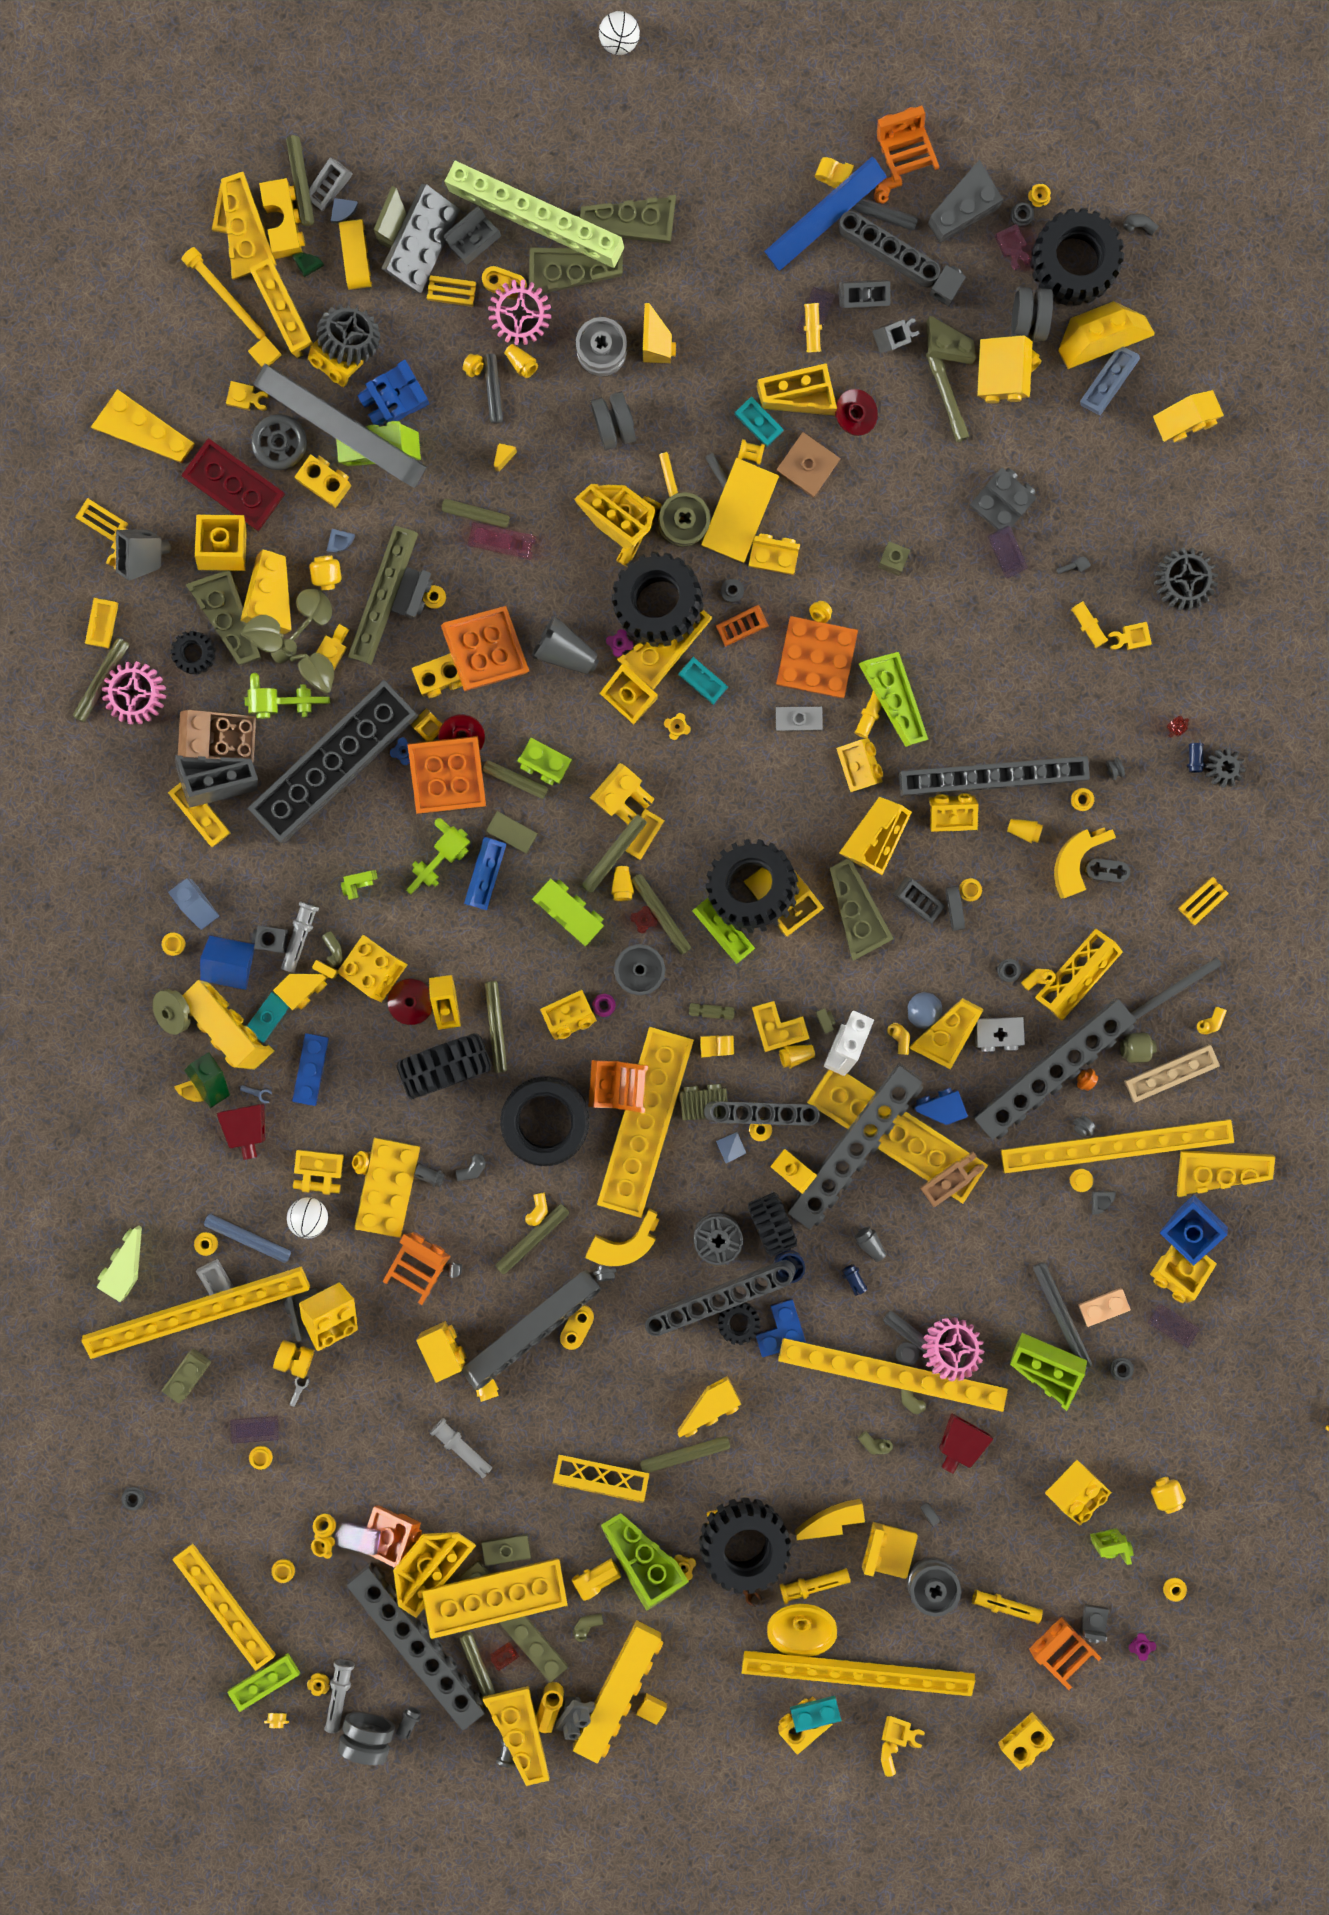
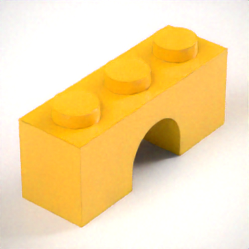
M287 178L259 183L263 207L266 212H279L284 215V220L280 226L268 229L273 256L275 259L302 252L305 240L303 232L298 231L297 224L300 223L298 209H294L293 201L296 200L294 186H290Z

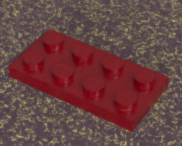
M209 438L181 475L234 515H244L245 523L258 532L285 496L283 491Z

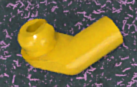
M1035 969L1021 984L1029 991L1036 984L1053 983L1056 976L1052 970Z
M1215 1007L1212 1018L1201 1020L1197 1023L1198 1032L1207 1035L1218 1031L1227 1010Z
M885 1741L882 1744L881 1763L885 1776L891 1777L896 1773L891 1754L897 1753L898 1747Z

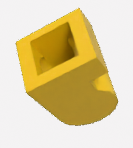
M823 157L815 173V178L833 188H837L852 175L854 165L846 162L842 164L832 158Z
M700 1036L701 1058L733 1055L734 1036Z

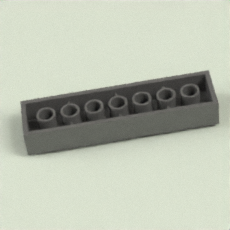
M383 680L250 805L248 809L280 843L285 844L419 716Z

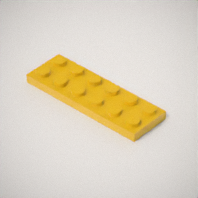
M558 1558L422 1590L431 1639L568 1606L560 1560Z

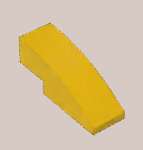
M861 1499L846 1501L815 1514L795 1530L796 1539L804 1540L843 1535L842 1525L865 1522Z

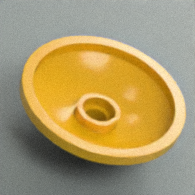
M798 1603L781 1608L771 1616L767 1625V1635L771 1644L784 1654L812 1657L827 1651L834 1644L837 1638V1625L834 1618L824 1609L811 1604Z

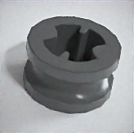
M1118 757L1114 758L1112 762L1110 760L1106 761L1107 770L1113 781L1117 779V776L1121 778L1125 776L1124 767Z

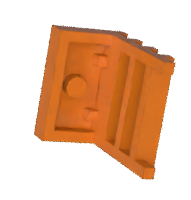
M923 106L910 107L903 112L894 115L888 114L878 119L877 139L880 142L881 151L885 155L886 164L889 166L891 177H893L895 183L899 182L898 175L933 165L935 170L939 169L937 158L924 127L925 111ZM924 141L925 143L924 145L911 148L893 155H890L889 153L891 151L909 145H913ZM926 153L929 154L928 157L915 160L897 167L894 166V163H898Z
M592 1060L588 1107L616 1108L645 1113L643 1100L645 1073L648 1070V1066L620 1061Z
M412 1232L402 1236L399 1243L403 1244L383 1282L388 1284L391 1277L399 1280L422 1294L418 1303L423 1305L451 1256L445 1253V1250L440 1246L430 1244L425 1241L423 1236ZM404 1253H408L436 1270L434 1275L431 1277L402 1260ZM398 1264L429 1282L426 1289L395 1272Z
M1062 1617L1029 1648L1033 1658L1040 1665L1043 1664L1068 1690L1072 1686L1066 1680L1088 1658L1093 1655L1098 1661L1102 1659ZM1073 1635L1077 1641L1050 1665L1047 1660ZM1083 1645L1087 1650L1060 1675L1057 1670Z

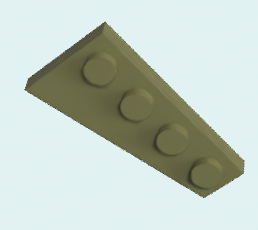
M846 859L829 868L852 961L893 940L894 938L853 862Z

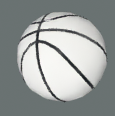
M615 11L608 14L602 20L599 27V39L602 46L608 52L614 55L627 54L636 47L639 41L640 29L632 15L623 11Z
M311 1197L295 1201L287 1213L289 1229L297 1237L303 1239L317 1237L324 1231L328 1223L326 1207L319 1200Z

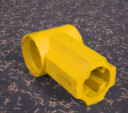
M611 1558L591 1570H584L585 1573L580 1576L578 1574L572 1578V1582L582 1600L586 1601L597 1595L603 1587L621 1578V1574Z
M551 1682L545 1686L536 1714L539 1732L545 1734L552 1733L559 1709L563 1704L564 1690L561 1684L557 1682ZM555 1693L559 1697L557 1699H550L547 1695Z

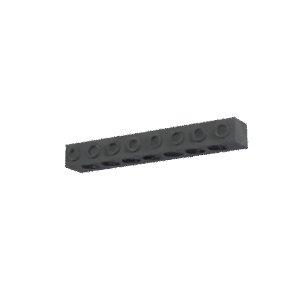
M1088 756L911 770L898 773L900 797L1090 780Z
M1114 998L972 1117L992 1140L1002 1138L1008 1133L1009 1130L1007 1128L1013 1123L1017 1125L1026 1118L1025 1113L1031 1108L1035 1110L1044 1103L1043 1098L1049 1093L1053 1095L1062 1088L1061 1083L1067 1078L1071 1080L1080 1073L1079 1068L1085 1063L1087 1065L1093 1063L1098 1058L1097 1053L1102 1049L1108 1050L1117 1042L1115 1039L1120 1034H1128L1135 1027L1133 1024L1137 1020L1119 999ZM1108 1020L1115 1022V1028L1111 1032H1106L1104 1029V1024ZM1090 1035L1097 1037V1043L1093 1047L1086 1045V1039ZM1071 1050H1078L1079 1058L1074 1062H1070L1068 1060L1069 1052ZM1053 1065H1060L1061 1073L1056 1077L1051 1076L1050 1068ZM1035 1080L1043 1081V1088L1040 1091L1032 1090V1083ZM1020 1094L1024 1095L1025 1103L1022 1106H1015L1014 1098ZM999 1110H1007L1008 1116L1005 1120H996V1113Z
M900 1062L896 1065L815 1172L817 1176L803 1194L800 1192L789 1206L788 1214L808 1229H811L814 1225L818 1226L825 1217L823 1212L826 1208H832L839 1199L837 1196L839 1191L848 1188L853 1180L851 1178L852 1174L856 1170L859 1172L867 1162L865 1157L868 1153L871 1152L873 1154L881 1143L878 1141L881 1136L890 1133L895 1125L893 1123L897 1115L901 1117L909 1107L907 1102L911 1097L916 1098L923 1089L921 1086L923 1082L919 1076ZM902 1087L905 1090V1094L902 1097H895L892 1095L893 1089ZM881 1106L890 1107V1114L886 1116L880 1115L878 1109ZM868 1124H873L877 1127V1130L873 1134H867L864 1131V1127ZM855 1142L860 1143L863 1149L860 1152H853L850 1149L851 1144ZM839 1161H846L849 1167L841 1171L837 1169L836 1164ZM826 1179H831L835 1182V1186L827 1189L823 1187L822 1183ZM815 1197L820 1199L821 1204L817 1207H812L808 1201Z
M369 1563L350 1578L346 1586L461 1730H465L485 1714L486 1706L482 1700V1694L474 1692L470 1687L472 1685L470 1679L465 1674L461 1675L458 1672L456 1662L451 1656L446 1657L442 1652L443 1647L438 1639L430 1638V1635L427 1633L428 1628L422 1620L418 1621L414 1616L398 1607L395 1586L392 1583L389 1585L384 1579L385 1574L378 1565L374 1567L372 1563ZM377 1586L381 1593L373 1594L369 1588ZM384 1605H393L395 1607V1611L391 1613L387 1612L384 1609ZM405 1622L409 1625L410 1629L406 1631L401 1630L398 1624ZM421 1641L424 1647L421 1649L416 1648L413 1642ZM435 1659L439 1665L435 1667L430 1666L427 1660ZM450 1677L453 1683L447 1685L443 1683L442 1678ZM464 1695L468 1701L461 1703L456 1697Z

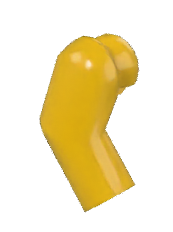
M893 1023L889 1025L887 1029L888 1034L898 1042L897 1054L909 1055L910 1033L901 1024Z
M545 1192L533 1195L536 1207L525 1218L529 1226H538L548 1214Z

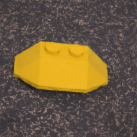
M1113 301L1072 317L1060 344L1059 354L1066 367L1070 369L1122 347L1154 336V331L1144 315Z
M590 484L574 499L595 526L624 549L635 545L651 529L655 508L625 485L599 486L598 484Z
M458 1532L423 1534L393 1570L398 1607L417 1618L425 1608L422 1590L444 1585L475 1548V1543Z

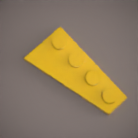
M244 172L222 178L221 185L232 280L252 274L249 268L268 258H271L276 266L275 258Z
M118 389L91 426L94 430L124 440L179 463L185 460L195 445L188 438Z
M704 610L700 612L701 619L699 623H694V630L690 635L687 632L682 635L684 639L680 642L674 639L671 641V645L664 646L663 643H659L658 647L651 646L649 642H646L645 645L638 643L630 652L622 655L617 661L621 664L624 663L654 690L712 620V616Z

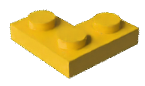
M774 1001L752 1007L765 1052L810 1039L803 1016L781 1023Z

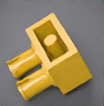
M621 763L617 765L590 797L606 813L611 816L616 814L627 825L632 821L628 815L631 818L638 815L625 804L628 797L631 796L644 809L650 805L643 798L650 803L654 801V797L640 786L642 780Z

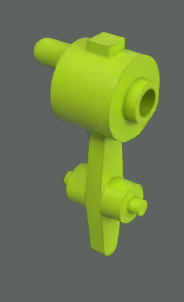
M252 673L250 675V689L247 690L248 697L244 698L245 707H248V714L256 715L258 719L270 718V714L278 713V705H297V713H302V717H308L307 713H312L311 704H330V697H311V689L306 688V684L300 685L301 689H296V697L278 698L277 689L260 688L259 675Z
M441 818L435 820V826L444 833L434 845V848L440 853L428 866L423 861L420 863L415 861L412 864L414 867L412 872L418 877L406 890L410 895L423 882L428 887L431 885L436 887L439 884L437 881L439 876L433 871L445 858L452 863L456 859L460 861L469 852L467 847L471 842L466 838L468 834L462 828L458 830L454 826L450 827Z

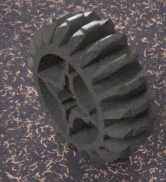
M339 304L336 309L331 307L328 313L324 312L318 322L316 332L318 344L322 347L323 354L329 353L330 360L337 358L338 364L346 361L348 366L351 362L358 366L361 360L366 363L369 357L374 356L375 351L379 347L380 332L378 331V324L374 323V316L367 317V310L360 312L358 306L355 309H351L349 304L346 308Z
M1182 547L1179 553L1173 550L1171 556H1164V562H1160L1157 565L1162 571H1156L1154 575L1161 579L1156 580L1154 585L1162 586V588L1157 590V594L1165 593L1166 596L1162 598V601L1165 602L1170 599L1169 607L1172 608L1178 603V610L1181 611L1185 606L1187 611L1193 609V605L1199 608L1202 606L1201 602L1207 603L1209 601L1208 596L1214 595L1215 592L1212 588L1216 587L1218 583L1212 579L1218 577V573L1211 572L1216 566L1215 564L1210 566L1207 564L1211 559L1209 556L1205 559L1201 558L1203 551H1199L1195 555L1194 548H1190L1187 553L1185 547ZM1180 562L1179 574L1169 578L1172 566ZM1191 563L1195 564L1201 572H1195L1191 567ZM1185 575L1186 578H1190L1193 580L1187 583L1186 580H1182L1180 578H1182ZM1203 581L1199 594L1192 597L1194 584ZM1171 586H1178L1184 596L1176 593Z

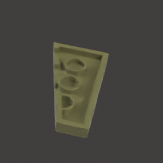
M669 195L666 198L658 199L657 197L647 198V200L634 202L630 200L619 204L606 203L581 207L580 218L622 238L671 244L676 195Z
M530 248L529 285L531 282L534 283L532 289L534 292L540 287L542 289L540 294L622 276L623 252L615 268H612L574 249Z
M225 570L186 584L238 665L241 666L262 658L259 648L249 639L240 635L247 623L240 621L244 605L230 570Z

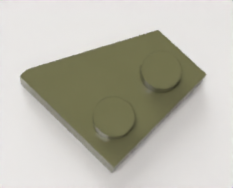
M929 316L926 321L929 357L973 364L976 359L974 340L938 319Z

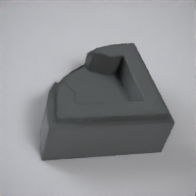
M1091 1191L1092 1215L1104 1212L1113 1203L1116 1191Z

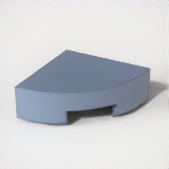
M334 198L331 223L339 224V222L350 218L356 212L358 202Z
M332 529L326 551L328 553H337L338 551H343V549L345 550L348 545L352 544L355 534Z

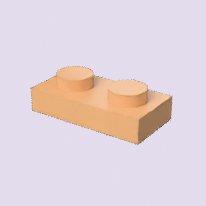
M1122 1288L1078 1304L1087 1327L1131 1310Z

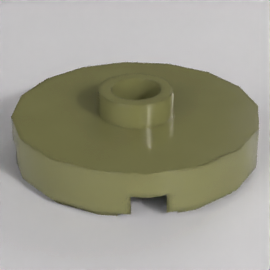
M169 988L156 993L153 999V1011L158 1024L163 1030L174 1035L187 1030L190 1025V1019H188L190 1009L185 998L178 991H171Z

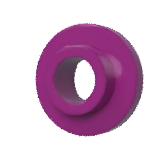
M600 994L593 1000L592 1007L597 1015L607 1017L614 1012L616 1004L612 996ZM601 1001L608 1002L609 1006L606 1010L600 1008Z

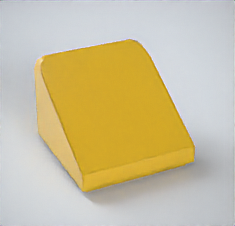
M499 443L494 461L496 471H500L517 453L516 447Z
M427 708L411 724L426 741H433L439 735V729L442 725Z
M646 1693L636 1715L657 1725L667 1709V1703Z

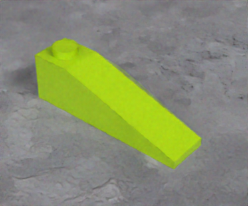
M620 1513L601 1525L646 1611L689 1583L677 1561L671 1556L669 1557L655 1542L646 1537L623 1514Z

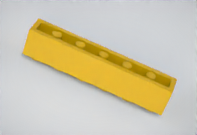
M636 1620L594 1702L595 1708L590 1714V1724L587 1727L581 1728V1736L573 1743V1752L597 1764L601 1757H606L610 1749V1744L608 1743L612 1736L616 1737L621 1727L619 1721L622 1715L627 1716L632 1705L630 1700L633 1695L637 1696L642 1686L640 1680L643 1674L648 1675L653 1662L650 1660L654 1653L658 1654L663 1645L661 1632Z

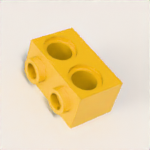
M310 454L295 475V479L336 508L351 487L348 481L349 477L339 469L336 472L328 467L330 463L321 456L315 458ZM314 468H319L321 470L320 475L316 478H311L310 471ZM335 481L340 483L338 490L334 492L329 491L330 483Z
M451 653L412 668L423 697L433 698L442 694L440 690L448 687L450 690L462 687L458 672L453 678L445 676L447 668L455 667ZM427 675L435 676V683L429 687L425 686L423 683L424 678Z
M812 1696L809 1700L807 1698L802 1700L798 1705L815 1701L816 1699ZM788 1713L779 1721L778 1730L781 1737L798 1755L833 1724L801 1731L793 1735L789 1733V1730L795 1727L792 1715Z
M1032 1712L1000 1740L998 1744L1003 1753L1021 1771L1024 1767L1027 1768L1032 1765L1038 1754L1047 1751L1055 1739L1047 1727ZM1034 1732H1042L1040 1737L1035 1739L1031 1738V1735ZM1018 1747H1024V1750H1023L1022 1753H1020V1754H1015V1753H1014V1750H1015L1016 1748H1018Z

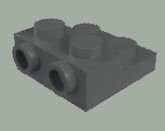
M1002 467L969 506L1004 536L1037 497L1034 495L1035 490L1029 484L1025 483L1022 485L1016 480L1018 475L1012 469L1007 468L1005 470Z

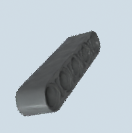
M848 211L841 216L838 231L843 238L921 286L931 287L935 284L940 275V267L934 260L856 212ZM850 221L855 225V228L847 229L844 223ZM872 234L875 240L867 241L864 239V235ZM891 246L895 252L888 254L884 251L883 247ZM903 259H912L914 261V265H906L903 262ZM925 270H930V271H932L933 274H934V277H933V278H927V277H925L924 274H923V271H925Z
M711 1101L704 1108L706 1119L717 1123L810 1126L816 1124L820 1117L817 1107L809 1104ZM716 1106H719L721 1109V1115L718 1118H715L713 1115V1110ZM738 1107L743 1109V1116L740 1119L736 1116ZM763 1107L766 1114L763 1119H760L758 1111ZM785 1108L788 1115L786 1119L782 1120L780 1113ZM808 1109L810 1115L805 1121L803 1119V1111Z

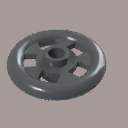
M276 414L264 418L257 424L252 434L251 445L255 457L262 465L274 470H285L295 466L303 458L307 448V437L303 427L297 420L287 415ZM280 424L281 430L271 433L270 426ZM290 429H293L297 436L292 440L286 433ZM261 437H268L267 447L261 446ZM278 439H282L284 441L283 445L280 447L276 446V441ZM293 446L296 451L289 457L285 453ZM271 451L275 454H280L278 461L269 458Z

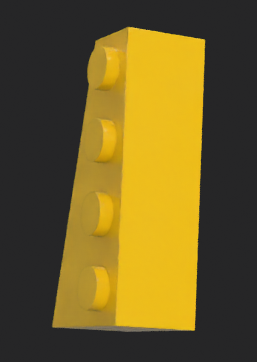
M197 980L182 995L190 1009L188 1015L194 1017L198 1022L196 1024L197 1027L211 1037L212 1045L226 1055L225 1060L230 1066L255 1070L274 1052L269 1045L263 1046L258 1041L256 1034L249 1027L242 1024L244 1019L239 1013L233 1009H227L229 1003L210 983Z

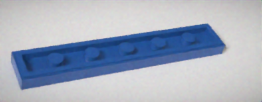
M871 157L764 251L778 271L784 268L841 218L845 212L849 211L887 177L876 159Z

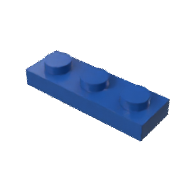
M484 837L464 904L487 910L507 845L506 843Z
M305 1033L292 1102L316 1106L329 1037Z

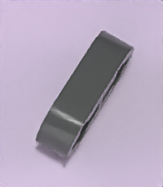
M1092 859L1085 865V873L1093 880L1118 883L1124 882L1129 878L1130 868L1126 863L1120 861ZM1098 863V867L1105 868V872H1098L1095 876L1094 871H1090V867ZM1118 865L1121 866L1122 871H1125V874L1120 875L1119 879L1117 874L1109 873L1110 869H1117Z
M958 886L945 888L952 931L965 929V921Z

